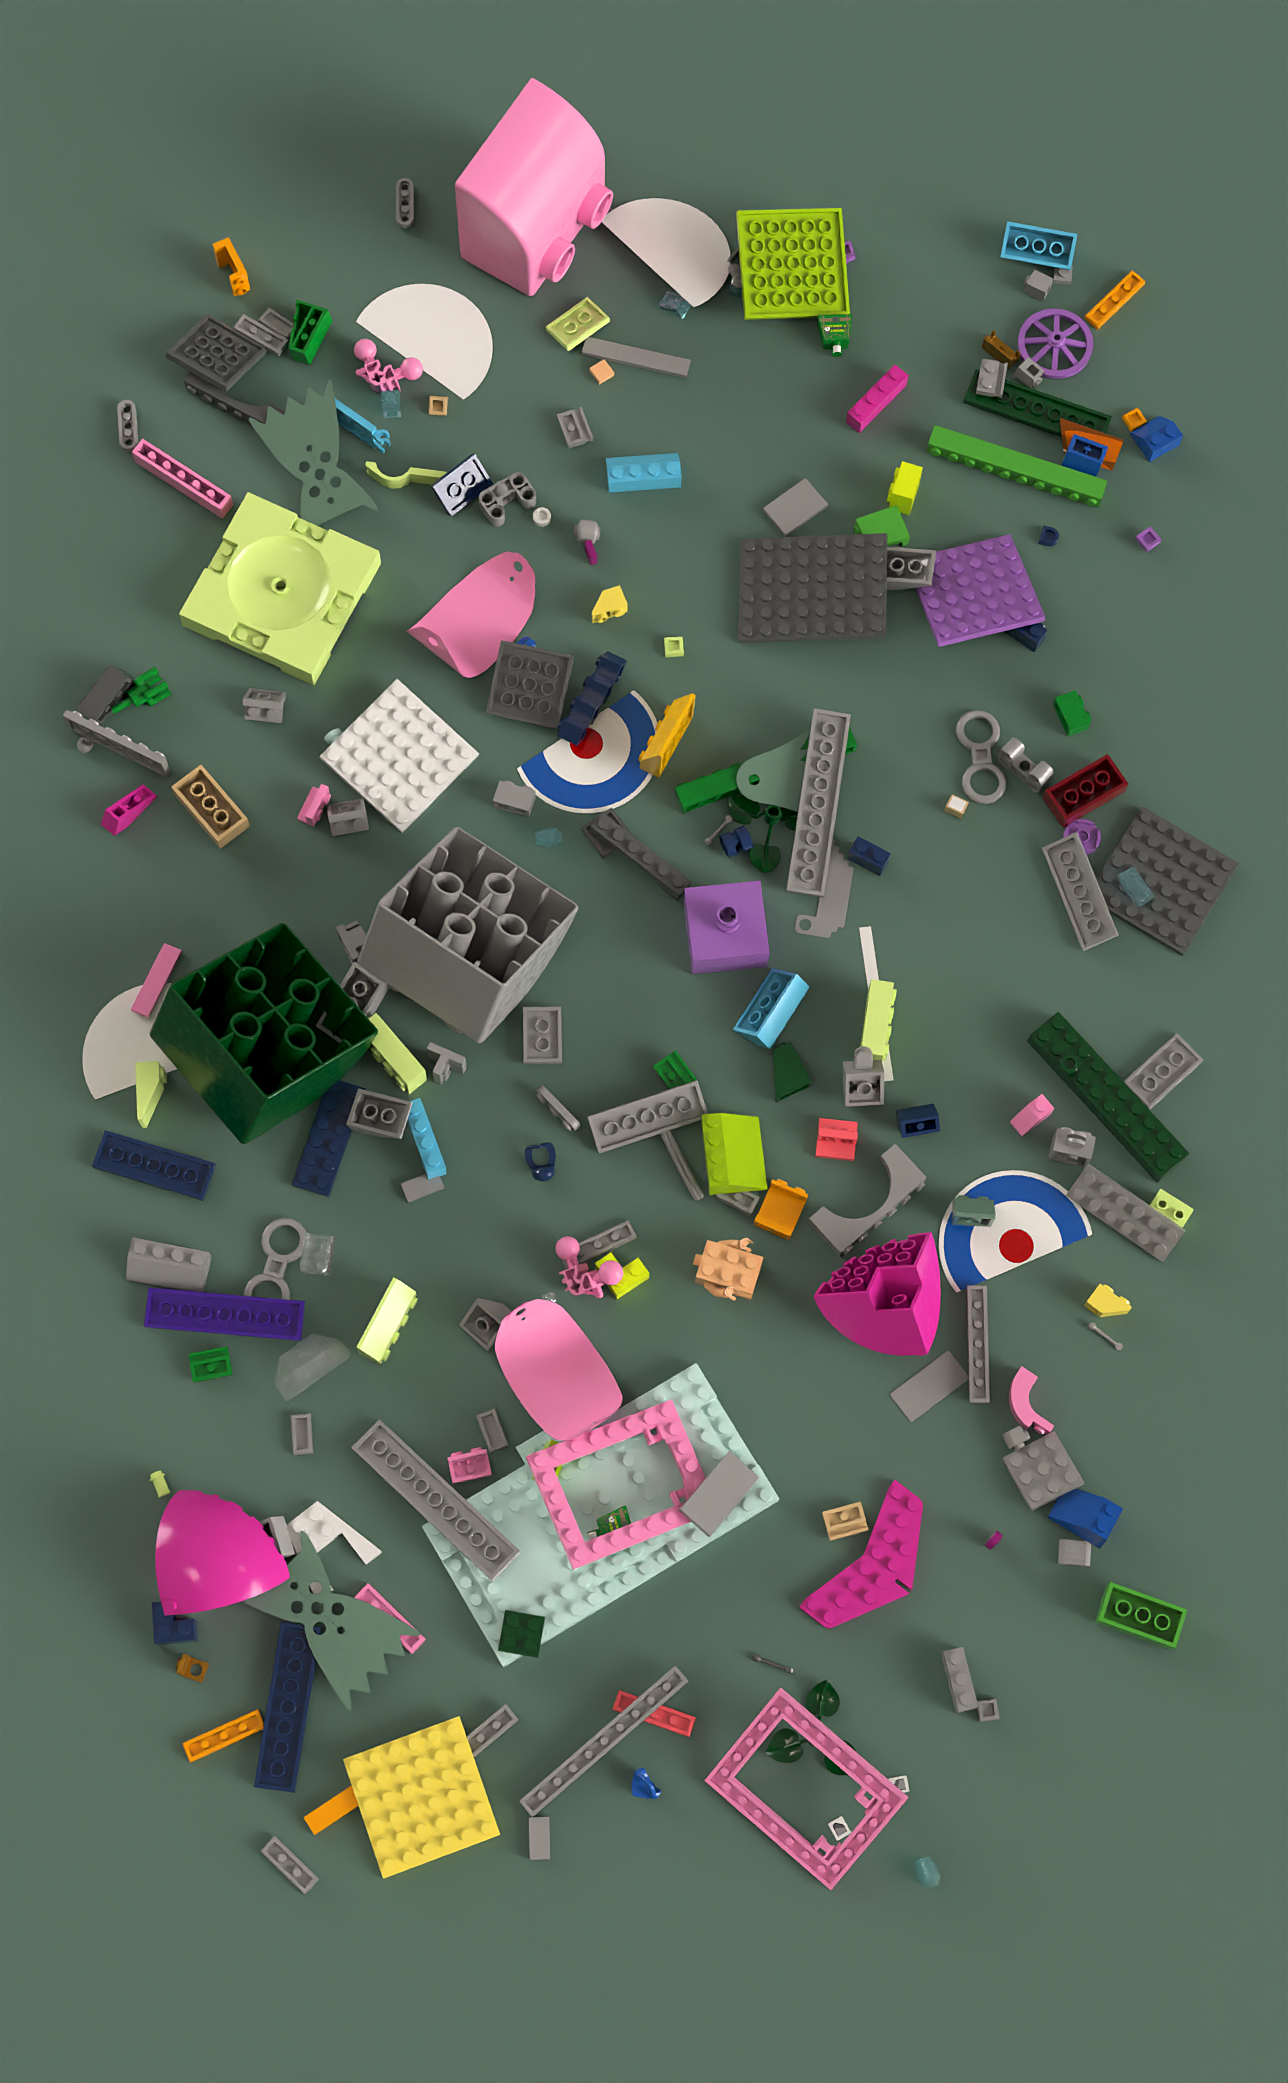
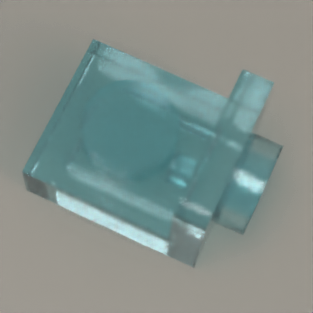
M667 291L659 303L661 309L676 312L680 319L684 318L691 306L679 293Z

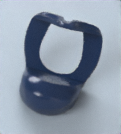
M546 1142L540 1145L527 1146L525 1148V1159L531 1169L533 1178L537 1181L550 1180L555 1173L556 1152L553 1144ZM546 1147L549 1154V1162L542 1166L536 1165L532 1159V1150Z

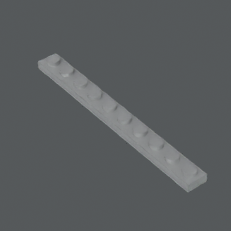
M675 1665L519 1802L532 1817L536 1815L689 1682Z

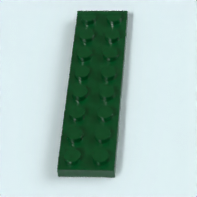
M977 369L974 372L963 401L965 404L1062 437L1061 418L1105 434L1112 418L1110 415L1006 379L1002 398H999V396L991 397L976 394L980 372Z

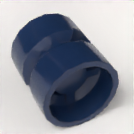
M744 825L734 829L733 833L726 832L719 835L721 846L728 858L737 855L739 850L744 852L753 848L750 834Z

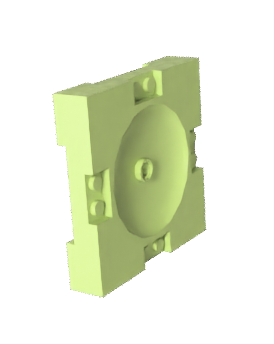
M248 492L222 537L223 542L207 569L203 570L179 613L182 625L214 641L218 639L281 668L282 672L314 686L362 593L365 594L381 565L380 553L378 550L329 529L327 531L300 519L296 513ZM279 587H284L283 590H277Z

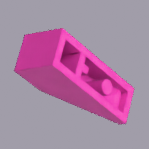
M144 784L107 808L101 825L114 836L126 829L156 799L157 795Z

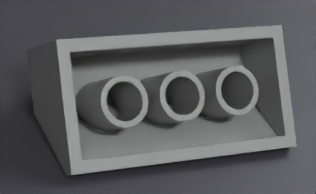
M132 1237L127 1257L126 1280L175 1290L204 1292L212 1257L206 1251Z

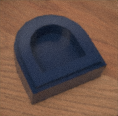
M1043 525L1038 544L1054 546L1059 539L1058 531L1055 528Z

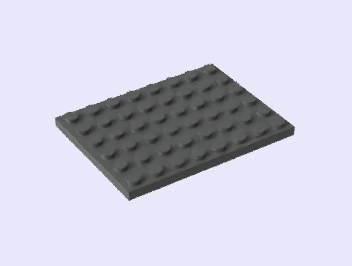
M887 533L741 539L738 642L763 643L886 638Z

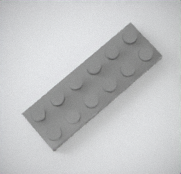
M65 711L63 717L70 731L86 737L166 778L169 775L168 763L165 755L161 752L148 750L149 748L142 743L136 744L128 736H120L109 727L103 728L99 726L100 724L93 719L87 720L77 711Z
M1075 832L1043 847V852L1082 950H1088L1119 936L1078 833Z
M695 1080L589 1115L587 1118L598 1153L600 1154L701 1120V1115L708 1113L698 1081Z
M1089 1163L1066 1194L1068 1198L1161 1262L1165 1261L1186 1231Z

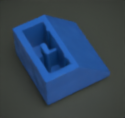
M1074 434L1061 466L1096 477L1108 446Z

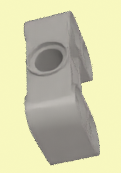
M516 472L479 494V507L489 523L494 527H499L505 522V510L503 508L505 504L517 499L524 509H532L536 505V492L523 473ZM516 482L522 483L521 485H515ZM526 496L532 497V498L529 499V500L524 499V497H526ZM484 500H491V502H489V503H485V502H483V501H484ZM494 514H500L501 516H499V517H494L493 515H494Z
M1012 737L999 751L997 759L1003 767L1011 771L1032 791L1038 793L1051 779L1053 769L1044 761H1041L1038 765L1032 762L1023 753L1025 749L1023 743L1017 738ZM1020 766H1025L1028 770L1023 771L1020 769Z

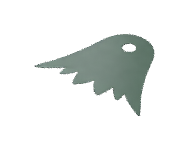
M810 729L776 749L745 761L739 768L736 776L740 792L752 801L777 805L798 812L805 761L800 760L807 754V749H800L807 740ZM753 774L757 775L760 779L757 785L749 783V777Z

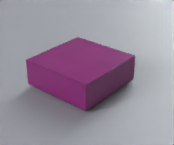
M585 541L584 551L591 565L597 564V554L592 541Z

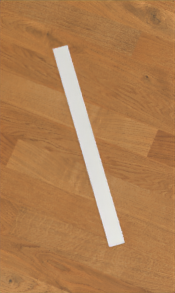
M871 926L859 928L868 989L871 979L879 980ZM888 1050L886 1061L882 1060L884 1081L894 1080L890 1052Z

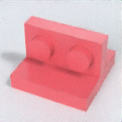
M819 1118L815 1157L854 1161L858 1137V1122Z

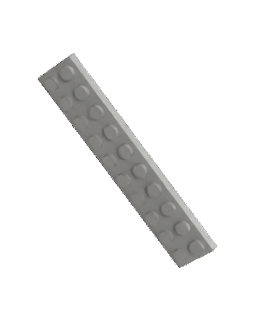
M815 708L813 710L786 892L824 897L851 714Z
M380 1419L351 1447L361 1459L492 1582L521 1553L516 1546Z

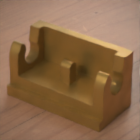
M992 330L990 337L987 335L983 340L982 349L997 361H1000V363H1008V370L1021 357V352L1018 350L1015 352L996 337L994 330Z

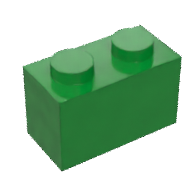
M1076 690L1055 697L1053 707L1067 737L1087 730L1091 723V716L1088 711H1085L1083 699L1077 694Z

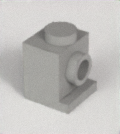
M1028 357L1017 368L1012 377L1014 379L1017 378L1029 388L1032 386L1036 388L1043 380L1041 376L1044 370Z

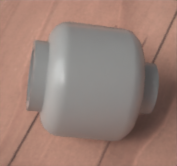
M581 519L578 525H574L573 536H576L579 543L591 540L592 544H594L595 541H599L600 526H598L596 521Z

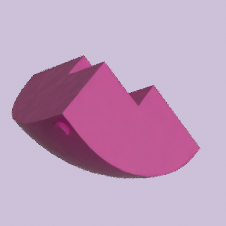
M932 1232L908 1235V1239L896 1242V1239H893L881 1248L879 1245L865 1250V1255L858 1259L854 1256L843 1264V1268L832 1272V1278L828 1282H823L816 1291L814 1299L822 1314L834 1328L853 1342L870 1350L889 1355H928L938 1326L941 1296L939 1263Z
M179 1490L165 1508L156 1541V1578L164 1615L195 1613L231 1605L262 1594L290 1578L282 1553L279 1554L273 1544L275 1540L269 1537L262 1529L264 1526L255 1517H250L243 1512L242 1507L232 1501L227 1502L220 1499L216 1494L208 1495L202 1493V1491Z

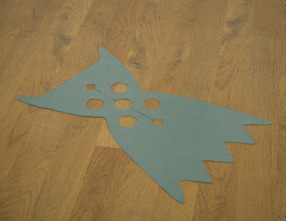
M330 379L324 396H320L308 387L304 405L288 397L284 415L268 406L265 424L249 418L251 425L276 459L292 475L303 481L301 519L318 526L360 505H365L378 511L376 504L364 489L336 465L339 456V426L334 390ZM308 445H312L313 447L312 451L310 452L306 450V447ZM324 451H328L331 454L330 461L326 463L320 460V455ZM303 461H307L310 464V469L305 473L299 470V465ZM317 469L325 471L324 479L317 480L314 474ZM334 476H338L341 479L340 486L336 488L330 484V480ZM313 486H317L320 489L319 496L315 498L309 495V490ZM329 497L334 499L332 504L327 502Z
M301 1531L302 1550L287 1565L290 1578L259 1596L243 1600V1602L275 1617L304 1624L305 1634L317 1663L342 1703L351 1711L350 1690L370 1693L367 1672L387 1675L384 1653L405 1656L400 1635L419 1636L420 1633L408 1624L369 1603L350 1596L333 1594L328 1576L316 1549L306 1533ZM314 1581L319 1582L322 1586L318 1594H312L309 1591V1585ZM292 1582H296L298 1584V1588L296 1590H292L290 1588V1584ZM294 1601L302 1602L303 1610L301 1613L295 1614L291 1611V1604ZM321 1602L324 1606L323 1612L318 1615L314 1614L311 1611L312 1603ZM338 1602L344 1606V1612L341 1615H334L331 1608L334 1603ZM317 1622H322L326 1626V1631L322 1635H317L313 1631V1626ZM338 1627H344L345 1632L339 1634L337 1632Z

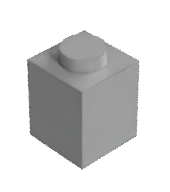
M1034 269L1031 275L1028 274L1024 281V285H1026L1024 293L1043 302L1051 289L1053 278Z

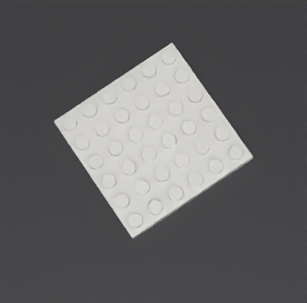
M396 679L320 755V759L396 829L403 833L479 756V753L405 685Z

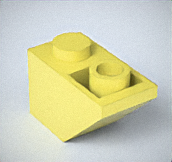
M620 585L602 591L592 611L593 623H602L613 616L620 617L627 612L628 604Z
M1099 1284L1084 1304L1086 1308L1098 1317L1127 1314L1132 1308L1127 1299L1115 1295L1113 1289L1105 1284Z

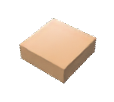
M605 359L589 368L590 373L599 385L614 376V371Z

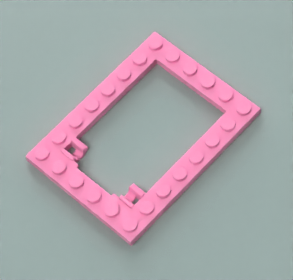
M672 1399L586 1432L577 1438L563 1441L526 1456L572 1570L690 1523L691 1521L679 1511L685 1503H681L679 1498L684 1497L687 1501L706 1478ZM655 1428L657 1434L652 1435L650 1430ZM642 1433L648 1445L665 1440L682 1476L684 1485L683 1488L669 1493L674 1507L584 1542L554 1468Z
M782 1688L777 1691L704 1780L830 1890L833 1889L908 1799L906 1794ZM782 1718L862 1786L854 1797L861 1805L867 1808L864 1812L866 1816L842 1844L839 1842L836 1846L830 1845L826 1838L821 1835L816 1843L812 1845L735 1778V1775ZM867 1791L873 1796L871 1800L864 1795ZM818 1849H823L826 1854H822Z

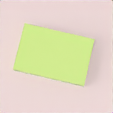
M586 297L547 325L546 331L567 351H570L610 322V318Z

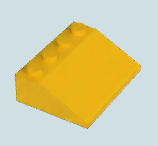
M691 693L675 699L671 706L667 705L663 721L659 720L655 730L657 732L654 736H650L647 742V750L642 751L639 756L640 769L660 778L693 718L695 694Z

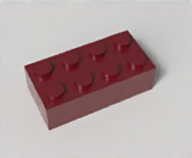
M1106 754L1046 789L1042 798L1062 828H1064L1076 819L1083 817L1124 793L1128 782L1110 756Z

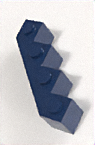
M609 651L599 655L595 663L597 665L596 671L584 680L583 686L585 688L583 693L577 698L575 697L571 702L570 707L572 710L570 715L559 722L558 729L560 730L557 735L558 737L576 746L584 740L587 735V728L590 724L593 725L599 715L601 705L606 703L614 683L619 681L627 660Z

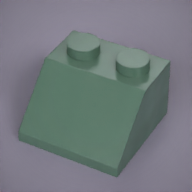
M959 1195L952 1202V1225L991 1227L995 1220L994 1200H989L988 1197L980 1196L977 1199H970L969 1196Z

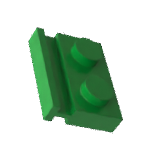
M676 1050L653 1066L668 1089L697 1080Z
M228 1346L188 1354L193 1383L233 1375Z

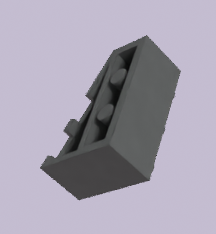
M110 665L106 667L102 672V677L91 686V691L81 699L80 706L77 709L87 718L93 719L101 725L112 713L110 708L121 698L126 699L128 697L127 691L133 685L136 686L134 678L125 670Z

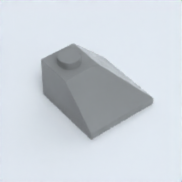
M478 1298L459 1326L488 1351L495 1344L502 1320L512 1311L503 1303Z

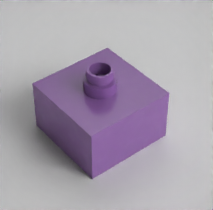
M761 881L684 888L683 904L692 974L767 967L770 952Z

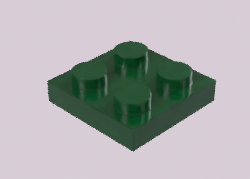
M505 1610L498 1651L538 1658L545 1617Z

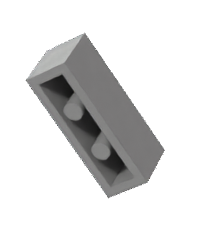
M960 1647L943 1651L941 1656L956 1714L978 1708L964 1648Z

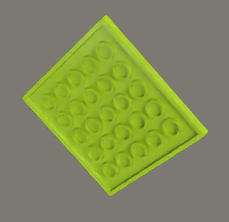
M842 208L739 210L736 212L744 320L816 318L818 315L850 314Z

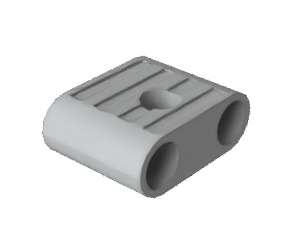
M1059 1540L1058 1564L1090 1567L1091 1544L1089 1542Z

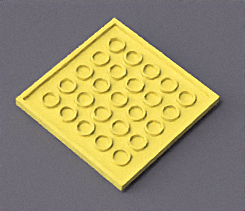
M460 1716L343 1759L383 1879L500 1835Z

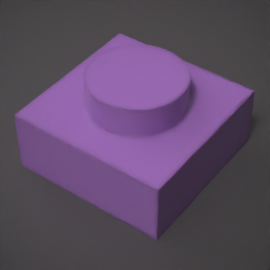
M1148 527L1135 537V540L1146 553L1161 543V538L1151 527Z

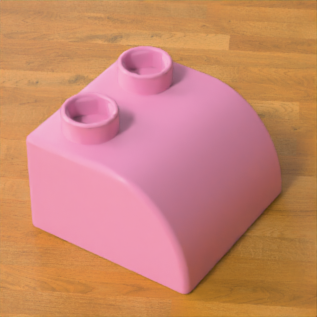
M534 78L529 80L455 183L460 256L467 262L527 296H533L545 279L556 283L565 275L575 253V246L571 242L583 225L591 229L599 226L611 206L613 192L605 187V155L597 134L586 119L570 103Z

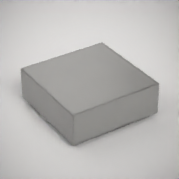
M996 1698L977 1701L979 1722L1000 1719Z

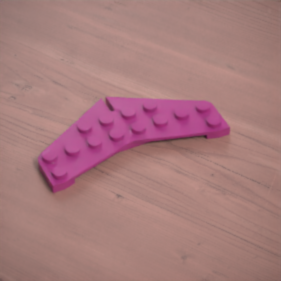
M894 1480L888 1488L864 1555L808 1596L799 1608L820 1625L830 1629L910 1594L899 1586L895 1580H898L912 1591L923 1510L921 1499Z

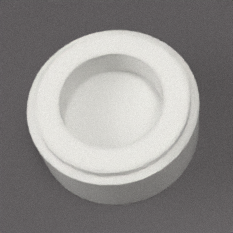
M544 507L537 508L533 512L534 523L540 527L547 526L551 521L550 511Z

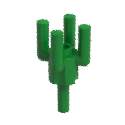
M155 666L134 679L136 686L127 691L129 697L110 708L113 714L118 713L132 703L136 708L145 702L148 706H153L171 695L166 681L151 689V686L162 680Z

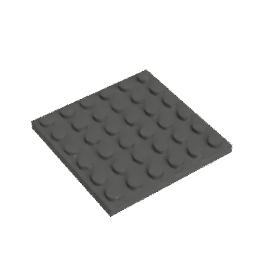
M1142 806L1096 880L1108 910L1112 915L1183 956L1240 863Z

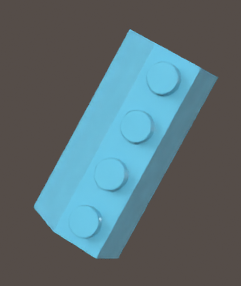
M1007 221L1000 258L1071 270L1078 234Z
M678 453L606 458L609 493L681 487L682 477Z
M772 968L733 1028V1031L757 1046L770 1049L805 996L809 986L796 973Z

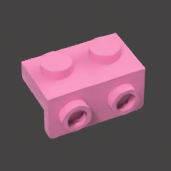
M321 784L319 789L316 787L311 788L297 817L299 821L314 827L316 822L320 820L325 804H328L331 797L328 786Z
M482 1447L471 1449L470 1453H452L451 1457L447 1458L452 1483L457 1484L492 1476L487 1449L482 1450Z

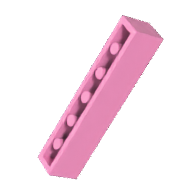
M142 439L132 451L135 463L223 519L232 508L231 495L146 440Z

